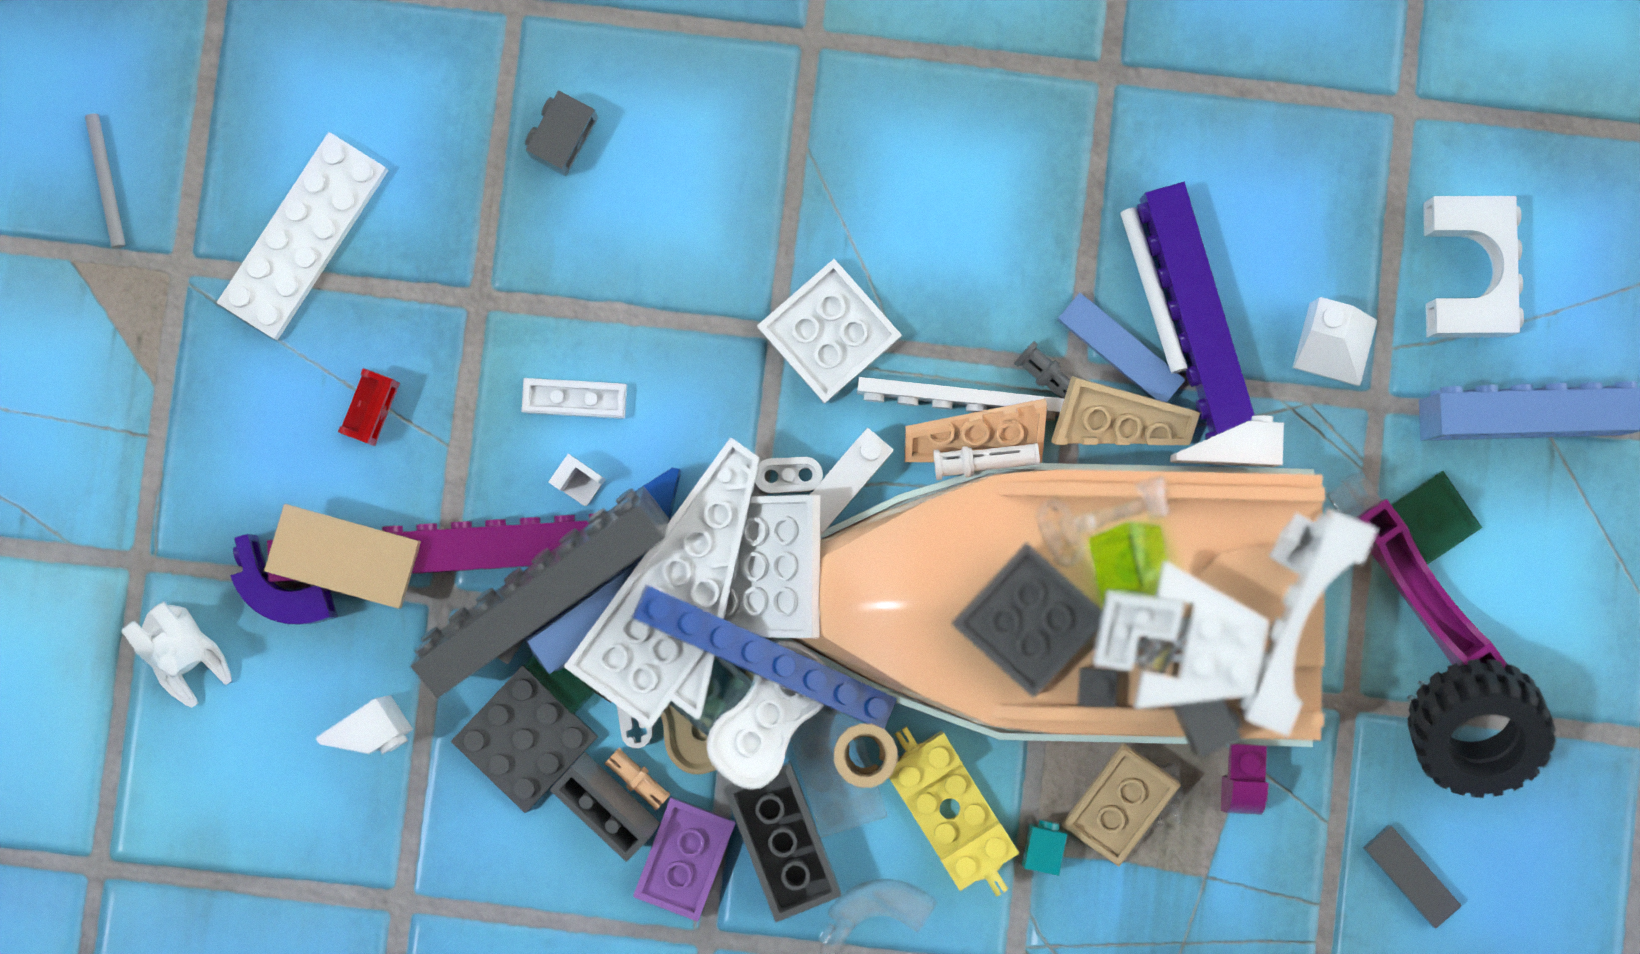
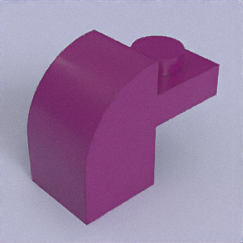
M1236 743L1229 745L1228 776H1222L1220 811L1236 814H1263L1269 789V782H1266L1267 746Z

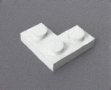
M1107 590L1093 657L1094 665L1132 671L1139 636L1176 641L1184 608L1182 601Z

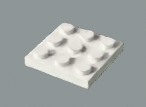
M835 259L757 325L761 333L824 404L902 337V334Z

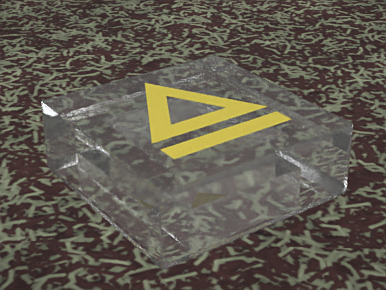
M1150 637L1136 665L1148 673L1163 675L1178 646L1169 640Z

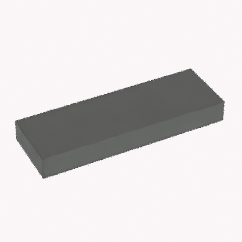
M1387 825L1363 847L1433 928H1438L1462 906L1391 825Z

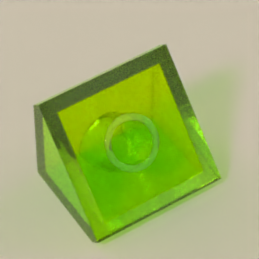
M1127 521L1088 538L1102 609L1104 608L1107 590L1156 597L1162 562H1168L1161 526Z

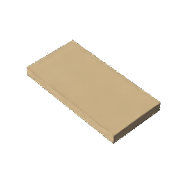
M284 504L264 571L402 609L421 541Z

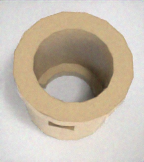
M860 723L849 727L839 736L834 748V763L838 773L846 782L857 787L872 788L884 783L892 775L897 764V748L893 738L885 729L874 724ZM860 737L874 739L880 748L879 759L883 761L880 767L875 763L869 767L855 765L849 756L850 745L848 743L852 739L855 740Z

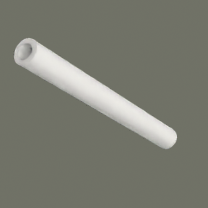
M1137 208L1126 209L1120 213L1170 372L1174 374L1184 371L1188 367Z

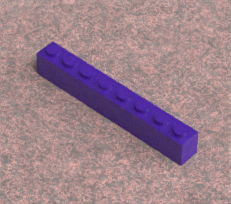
M1184 181L1145 192L1139 199L1140 204L1137 205V210L1141 223H1147L1150 236L1147 237V242L1151 255L1156 256L1160 269H1157L1162 289L1166 288L1170 301L1167 302L1172 320L1177 323L1179 330L1177 336L1182 352L1186 354L1189 364L1188 369H1186L1187 379L1191 387H1196L1199 400H1196V409L1200 412V419H1205L1209 432L1205 434L1207 440L1245 422L1252 421V416H1255Z

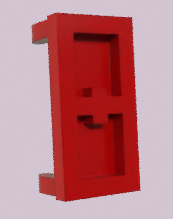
M362 368V376L343 424L338 429V433L376 446L400 383L392 378Z

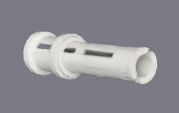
M1038 443L983 450H972L968 446H963L958 451L940 452L938 449L933 450L937 481L942 480L943 476L964 474L965 477H971V475H974V471L1040 465Z

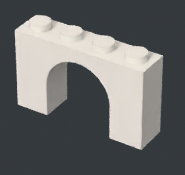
M1433 196L1424 202V237H1466L1472 239L1487 251L1493 268L1491 283L1480 297L1436 298L1426 303V337H1510L1520 333V328L1524 323V312L1522 308H1519V294H1521L1523 289V277L1521 274H1518V260H1520L1522 255V243L1518 240L1517 227L1521 222V209L1517 206V197Z

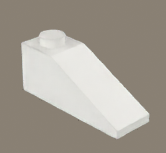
M1252 416V421L1245 422L1171 455L1170 463L1255 467L1283 465L1284 423L1273 422V416Z
M869 428L861 434L810 494L820 495L821 535L894 451Z

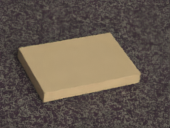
M1122 742L1062 822V827L1119 867L1181 786L1180 782Z

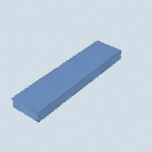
M1082 293L1075 297L1057 319V321L1150 398L1167 402L1185 381L1178 373L1171 374L1169 366Z

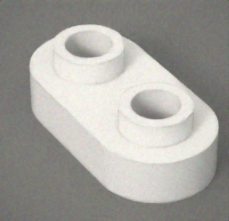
M810 457L770 458L759 463L755 483L761 491L769 494L810 492L822 481L823 471L820 464ZM802 469H809L812 472V478L809 481H802L799 478V472ZM770 470L777 472L778 479L774 483L767 482L765 480L766 472Z

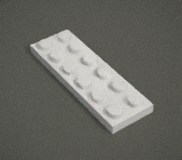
M328 132L217 303L278 341L389 170Z

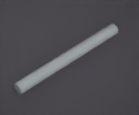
M88 114L85 116L111 247L122 248L126 244L99 114Z

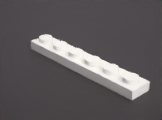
M859 377L857 394L864 395V401L882 403L884 402V397L897 398L898 404L905 406H918V401L932 402V408L952 410L953 405L966 406L967 412L972 413L984 411L987 408L994 409L1046 398L1047 421H1054L1055 415L1059 416L1064 402L1063 398Z

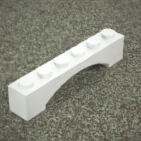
M1327 508L1325 515L1320 514L1312 530V535L1315 536L1310 550L1305 549L1298 562L1297 570L1301 571L1295 585L1291 583L1284 594L1283 604L1286 607L1280 619L1275 618L1270 627L1268 638L1271 639L1266 653L1263 652L1255 695L1241 696L1239 706L1242 707L1241 713L1246 720L1289 736L1303 704L1294 691L1293 669L1296 647L1304 622L1317 598L1339 573L1355 561L1363 564L1377 532L1375 527Z

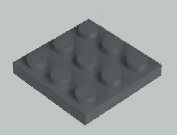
M1025 541L951 623L1027 693L1035 698L1099 629L1103 610Z
M522 665L450 742L524 813H527L599 736L525 665Z

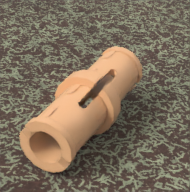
M620 747L604 763L627 783L626 788L630 792L634 789L655 811L671 794L647 774L649 770L645 766L642 768L638 766Z

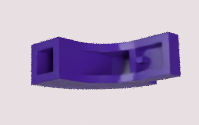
M245 534L234 538L236 547H233V555L237 565L242 567L243 571L230 575L238 594L255 612L272 621L296 625L315 624L338 617L330 589L312 586L299 591H289L275 582H269L268 572L264 571L266 564L257 535Z

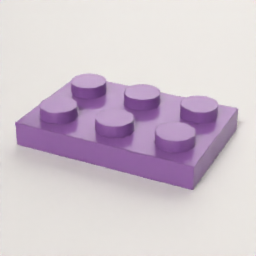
M671 797L633 897L698 922L736 821Z

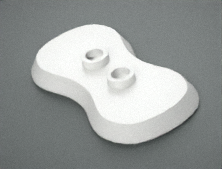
M787 640L777 643L825 665L815 653L797 642ZM754 674L752 685L744 699L734 708L723 714L712 726L707 741L708 757L714 767L732 783L747 789L761 788L770 783L780 772L788 743L796 729L803 722L818 713L824 705Z

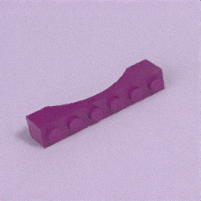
M1387 499L1374 501L1352 517L1377 529L1369 551L1451 664L1457 663L1458 666L1468 664L1467 660L1479 659L1480 663H1487L1488 659L1501 661L1502 666L1505 667L1507 662L1493 643L1466 617L1440 585L1421 556L1408 527Z

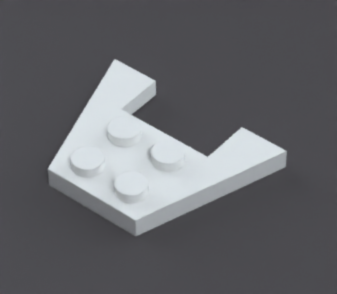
M1163 561L1156 597L1178 600L1184 604L1192 605L1178 679L1141 671L1134 708L1255 695L1269 620L1167 561Z

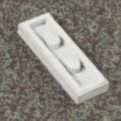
M524 378L521 412L625 419L627 384Z

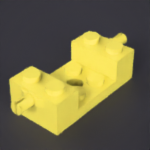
M907 726L902 731L907 737L908 742H906L900 731L896 732L894 735L898 738L906 752L897 758L896 767L889 779L909 808L959 891L975 881L986 879L995 896L1002 894L995 881H997L1002 891L1006 892L1009 888L997 871L1005 862L1018 855L1019 852L987 804L945 734L940 731L924 742L917 744ZM946 799H954L959 803V812L953 818H945L940 813V805Z

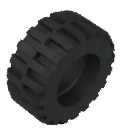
M1479 659L1467 660L1468 664L1458 666L1457 663L1447 666L1448 670L1441 674L1438 671L1429 678L1430 683L1428 685L1425 683L1421 685L1416 692L1417 698L1411 701L1408 709L1410 713L1407 718L1408 729L1422 770L1427 777L1432 778L1434 783L1441 788L1447 789L1450 787L1452 793L1462 796L1465 793H1470L1471 797L1484 798V794H1493L1496 797L1504 795L1503 791L1512 788L1513 791L1522 788L1524 781L1527 779L1532 781L1539 775L1540 771L1538 768L1540 766L1544 768L1551 758L1549 752L1554 750L1556 743L1554 736L1556 732L1555 724L1540 688L1536 686L1534 680L1528 674L1521 673L1519 668L1511 664H1506L1503 667L1501 661L1487 659V663H1480ZM1497 715L1510 719L1499 733L1485 740L1468 742L1451 737L1463 723L1476 717Z

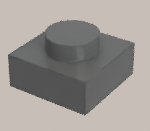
M1079 668L1077 705L1116 708L1117 671Z

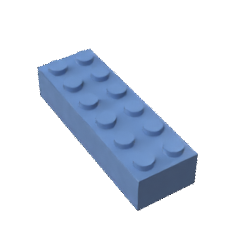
M1635 381L1618 382L1613 386H1603L1601 382L1582 383L1577 387H1568L1567 383H1555L1534 389L1532 384H1519L1499 390L1497 385L1476 386V389L1464 390V392L1463 386L1441 387V390L1430 391L1429 397L1419 400L1420 441L1623 436L1640 432V387L1638 388Z

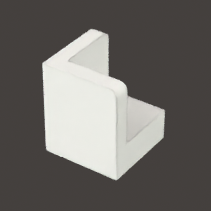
M567 454L549 480V483L582 505L588 506L606 479L570 454Z
M1296 512L1280 532L1269 557L1299 575L1301 571L1297 570L1298 562L1305 549L1310 550L1315 539V536L1312 535L1315 523Z

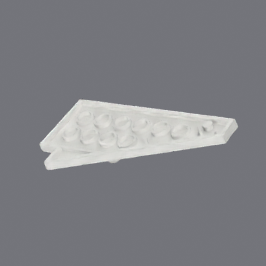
M733 438L728 440L669 521L665 539L648 550L564 666L649 729L654 726L671 701L699 720L702 716L715 656L635 621L631 617L645 585H649L724 619L760 461L758 456Z

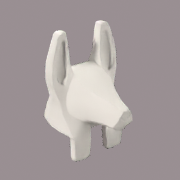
M162 602L151 609L146 615L142 628L133 621L121 631L134 648V652L153 668L159 683L174 698L191 708L198 704V700L185 682L182 674L193 669L201 661L225 685L232 681L225 656L217 644L200 631L195 620L184 607L167 605L165 602Z

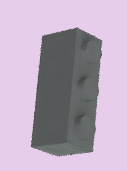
M586 752L550 788L554 795L626 862L649 840L660 825V822Z

